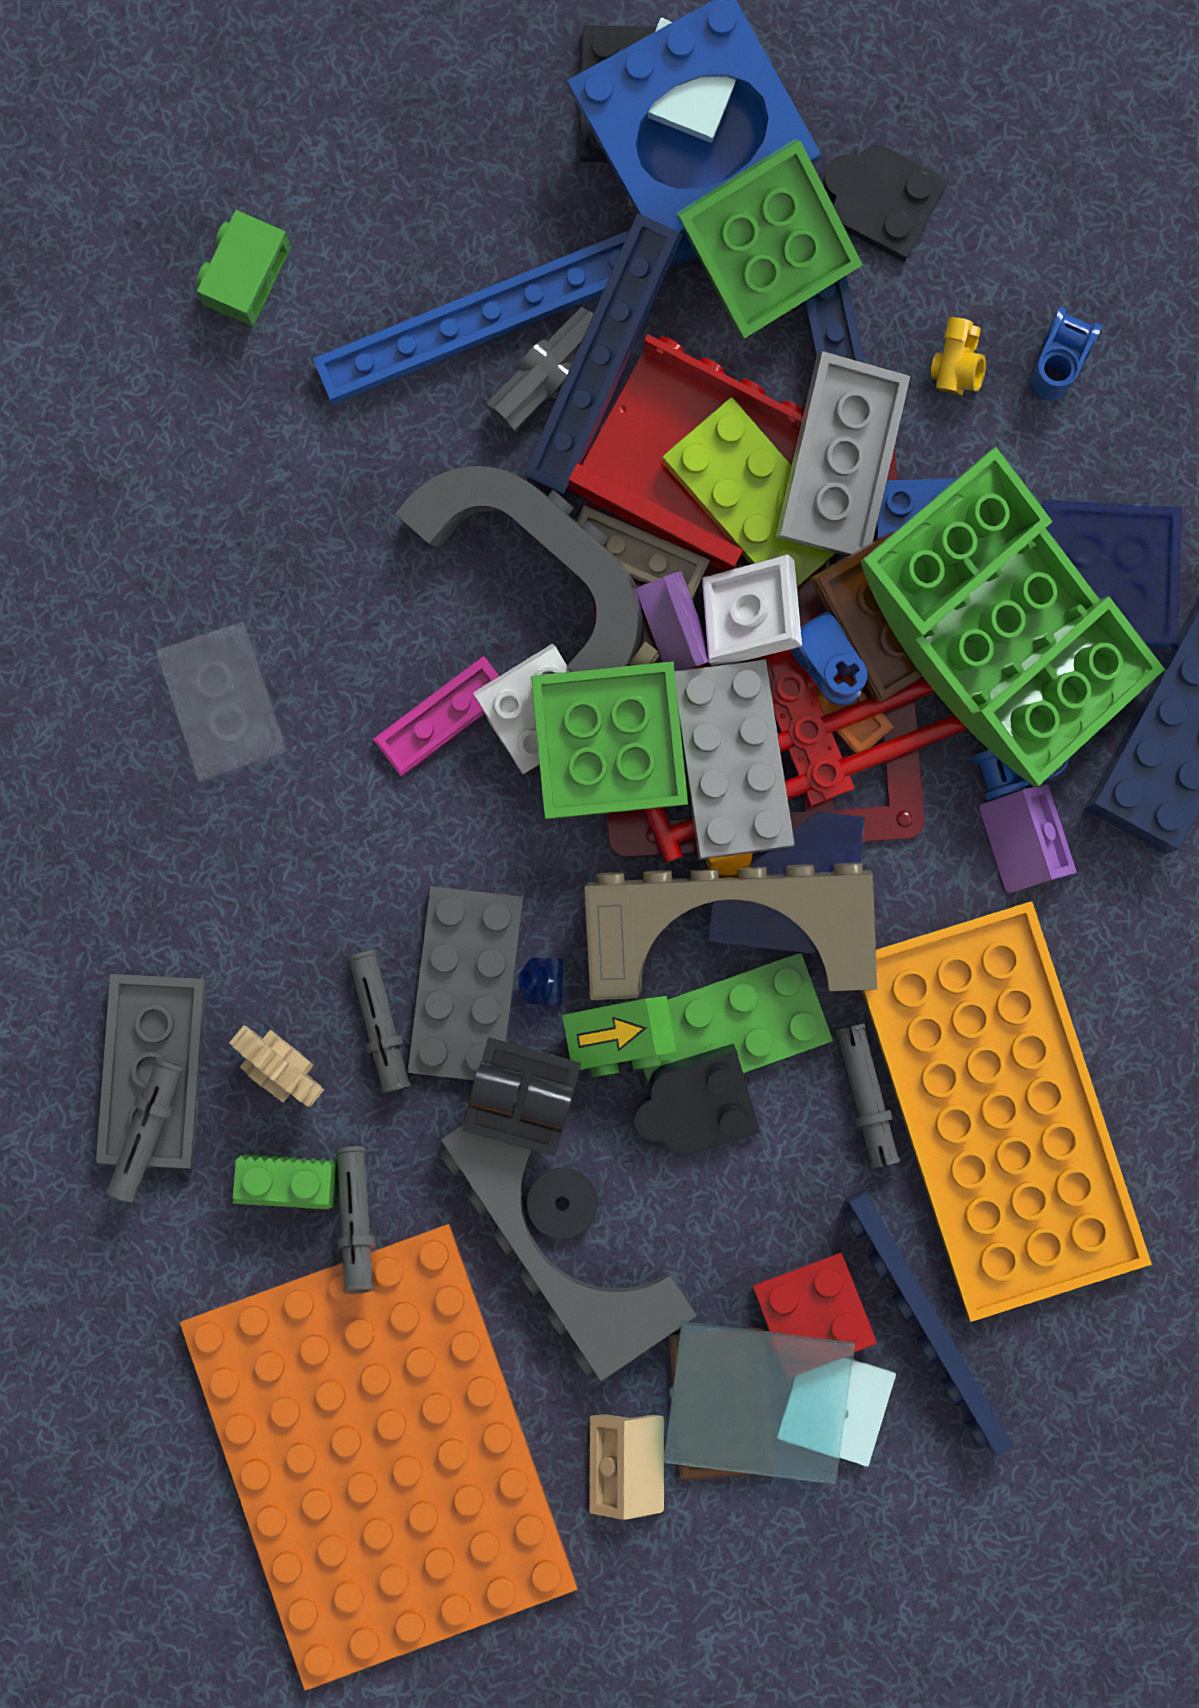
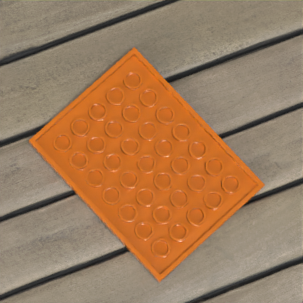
M450 1223L372 1251V1275L375 1288L373 1292L363 1294L343 1293L344 1274L342 1262L180 1322L305 1691L576 1591L578 1587Z

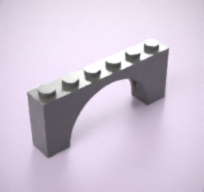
M464 1124L441 1139L446 1148L440 1152V1155L455 1176L460 1172L464 1174L472 1186L471 1189L466 1191L470 1201L481 1216L486 1212L490 1213L498 1225V1228L492 1231L494 1237L507 1255L515 1251L525 1268L519 1271L520 1276L534 1296L540 1291L543 1293L551 1305V1308L545 1311L546 1315L560 1335L568 1331L578 1348L572 1351V1354L587 1376L595 1372L600 1381H603L697 1316L695 1310L669 1272L657 1279L637 1286L624 1288L600 1287L582 1282L564 1273L543 1254L530 1233L522 1204L523 1174L532 1150L462 1131Z

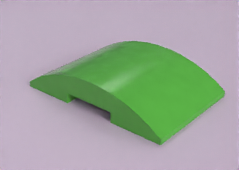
M994 447L860 562L874 598L887 623L928 684L982 744L1015 773L1036 787L1044 782L1165 669L1110 596L1099 599L1047 531L1046 527L1053 521L997 447Z

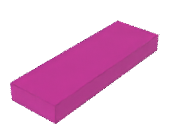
M483 656L376 736L373 741L399 775L403 777L485 715L473 692L498 678L499 675Z

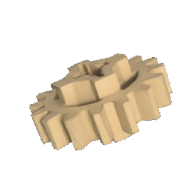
M243 1025L229 1042L233 1048L246 1058L240 1068L281 1102L284 1103L291 1094L307 1107H311L324 1091L321 1085L307 1074L314 1065L272 1030L262 1038L256 1032Z

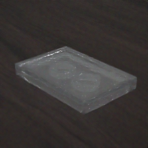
M244 621L156 650L200 783L288 753Z

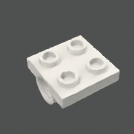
M553 644L473 692L486 718L522 774L540 764L531 676L570 672L556 646Z

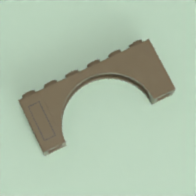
M849 862L833 864L834 872L816 873L814 865L802 864L786 866V874L768 875L766 867L762 866L738 868V876L720 877L719 869L715 868L690 870L691 878H672V872L668 870L643 872V880H625L624 873L621 872L596 874V882H589L585 886L590 1000L638 998L642 992L643 969L648 952L661 931L670 922L688 910L702 904L721 900L756 902L773 908L794 921L809 936L817 948L825 966L829 991L878 990L872 870H863L862 863Z

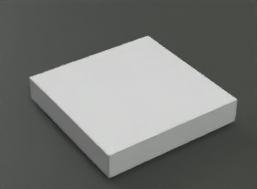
M789 555L702 578L708 662L712 666L734 664L802 646L795 561Z

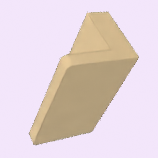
M607 1414L590 1416V1513L622 1520L662 1513L664 1510V1417L661 1415H648L627 1418Z

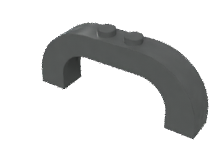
M468 466L449 470L431 478L416 489L396 511L395 514L428 544L440 548L460 524L471 516L488 511L506 513L578 575L593 594L597 617L595 628L589 641L567 666L572 672L629 666L641 648L644 634V613L633 578L622 562L604 546L609 538L588 520L583 526L569 516L574 507L554 490L547 496L531 483L508 471L494 467Z

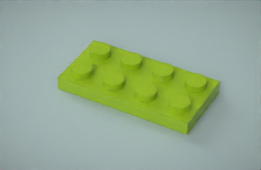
M732 397L662 456L660 461L732 544L743 550L742 555L750 564L789 555L795 561L796 583L798 587L835 554L775 537L791 465Z

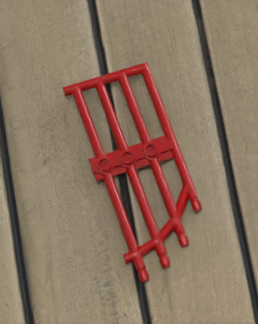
M790 649L738 662L766 660L775 721L780 730V733H778L780 753L788 750L798 774L797 777L785 781L788 800L806 793L810 806L827 801L855 789L850 775L968 729L954 714L842 758L832 732L934 693L935 691L925 678H920L882 702H875L873 697L824 715L814 691L818 688L808 672L800 666ZM706 662L704 664L694 666L686 670L713 666L709 662ZM837 673L835 681H838L845 677H841L839 673ZM685 771L686 789H688L687 778H686V771ZM664 807L644 809L665 862L669 863L683 857L678 843L695 837L693 818L671 826Z

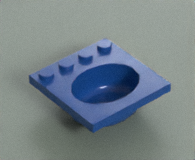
M712 0L567 80V87L636 212L682 234H685L675 213L792 140H801L812 163L818 161L821 156V152L737 0ZM701 77H729L736 80L734 90L712 143L648 118V112L653 104L676 86Z

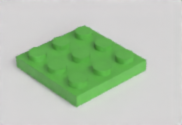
M798 139L787 143L675 213L739 336L744 339L863 265L801 140Z
M674 661L531 676L545 819L688 805Z

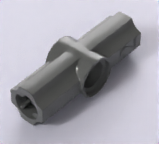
M581 307L548 341L545 339L541 340L532 347L521 360L517 369L518 372L486 403L487 409L507 430L516 434L548 400L553 402L557 399L558 391L562 388L592 319L593 313Z

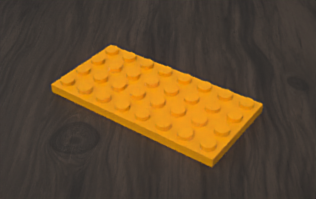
M1033 902L1021 904L877 949L878 990H862L967 1320L970 1322L1152 1265Z

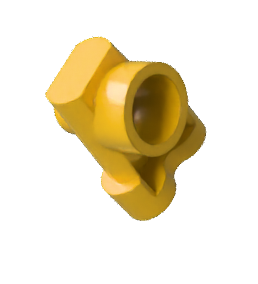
M948 317L943 338L945 339L943 353L938 352L935 354L931 367V377L937 381L936 388L941 392L962 396L964 390L978 391L982 385L986 369L985 356L973 353L977 349L981 328L973 326V322L970 320Z

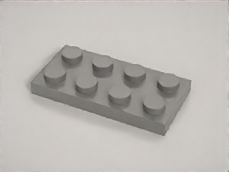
M823 351L817 354L776 538L844 556H849L873 542L910 376Z
M766 660L675 671L683 758L699 860L792 848L795 844Z

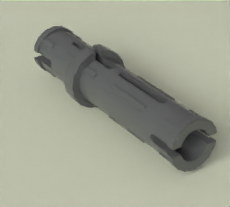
M369 950L348 956L347 961L352 971L359 1005L370 1042L366 1044L367 1053L373 1054L381 1085V1094L409 1088L411 1083L408 1080L400 1046L404 1045L402 1035H397L388 996L376 956L377 951Z
M863 1023L851 1026L855 1046L853 1045L849 1028H842L835 1032L838 1035L859 1118H855L856 1127H862L871 1163L870 1168L873 1169L884 1165L880 1146L883 1149L887 1165L901 1161L896 1151L888 1121L893 1119L891 1110L886 1111L865 1031L866 1026Z
M156 1057L155 1065L143 1096H137L134 1104L138 1110L126 1142L123 1145L110 1184L106 1188L105 1192L108 1195L126 1202H135L138 1188L152 1156V1151L165 1118H170L174 1108L170 1104L182 1072L186 1068L184 1065L166 1058Z
M348 1146L336 1149L341 1238L337 1239V1250L342 1251L343 1293L363 1294L375 1290L372 1275L371 1249H374L376 1245L375 1237L370 1235L366 1148L362 1146Z

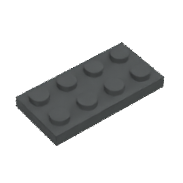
M430 886L408 1073L475 1080L488 1037L507 1042L524 897Z
M110 974L96 1164L117 1165L123 1145L126 1142L138 1110L134 1106L137 1096H143L155 1065L156 1057H162L180 1063L186 1068L182 1072L170 1104L174 1108L170 1118H165L147 1166L194 1168L207 989L206 979Z

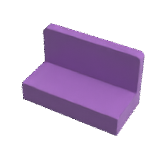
M682 571L666 575L663 578L635 588L662 662L674 661V671L686 670L708 662L707 639Z
M1048 784L1023 789L980 805L979 810L1007 893L1016 892L1077 873Z

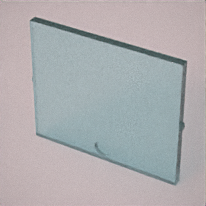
M682 1321L674 1384L669 1390L672 1400L664 1463L836 1484L844 1422L849 1415L846 1407L855 1344L853 1342Z

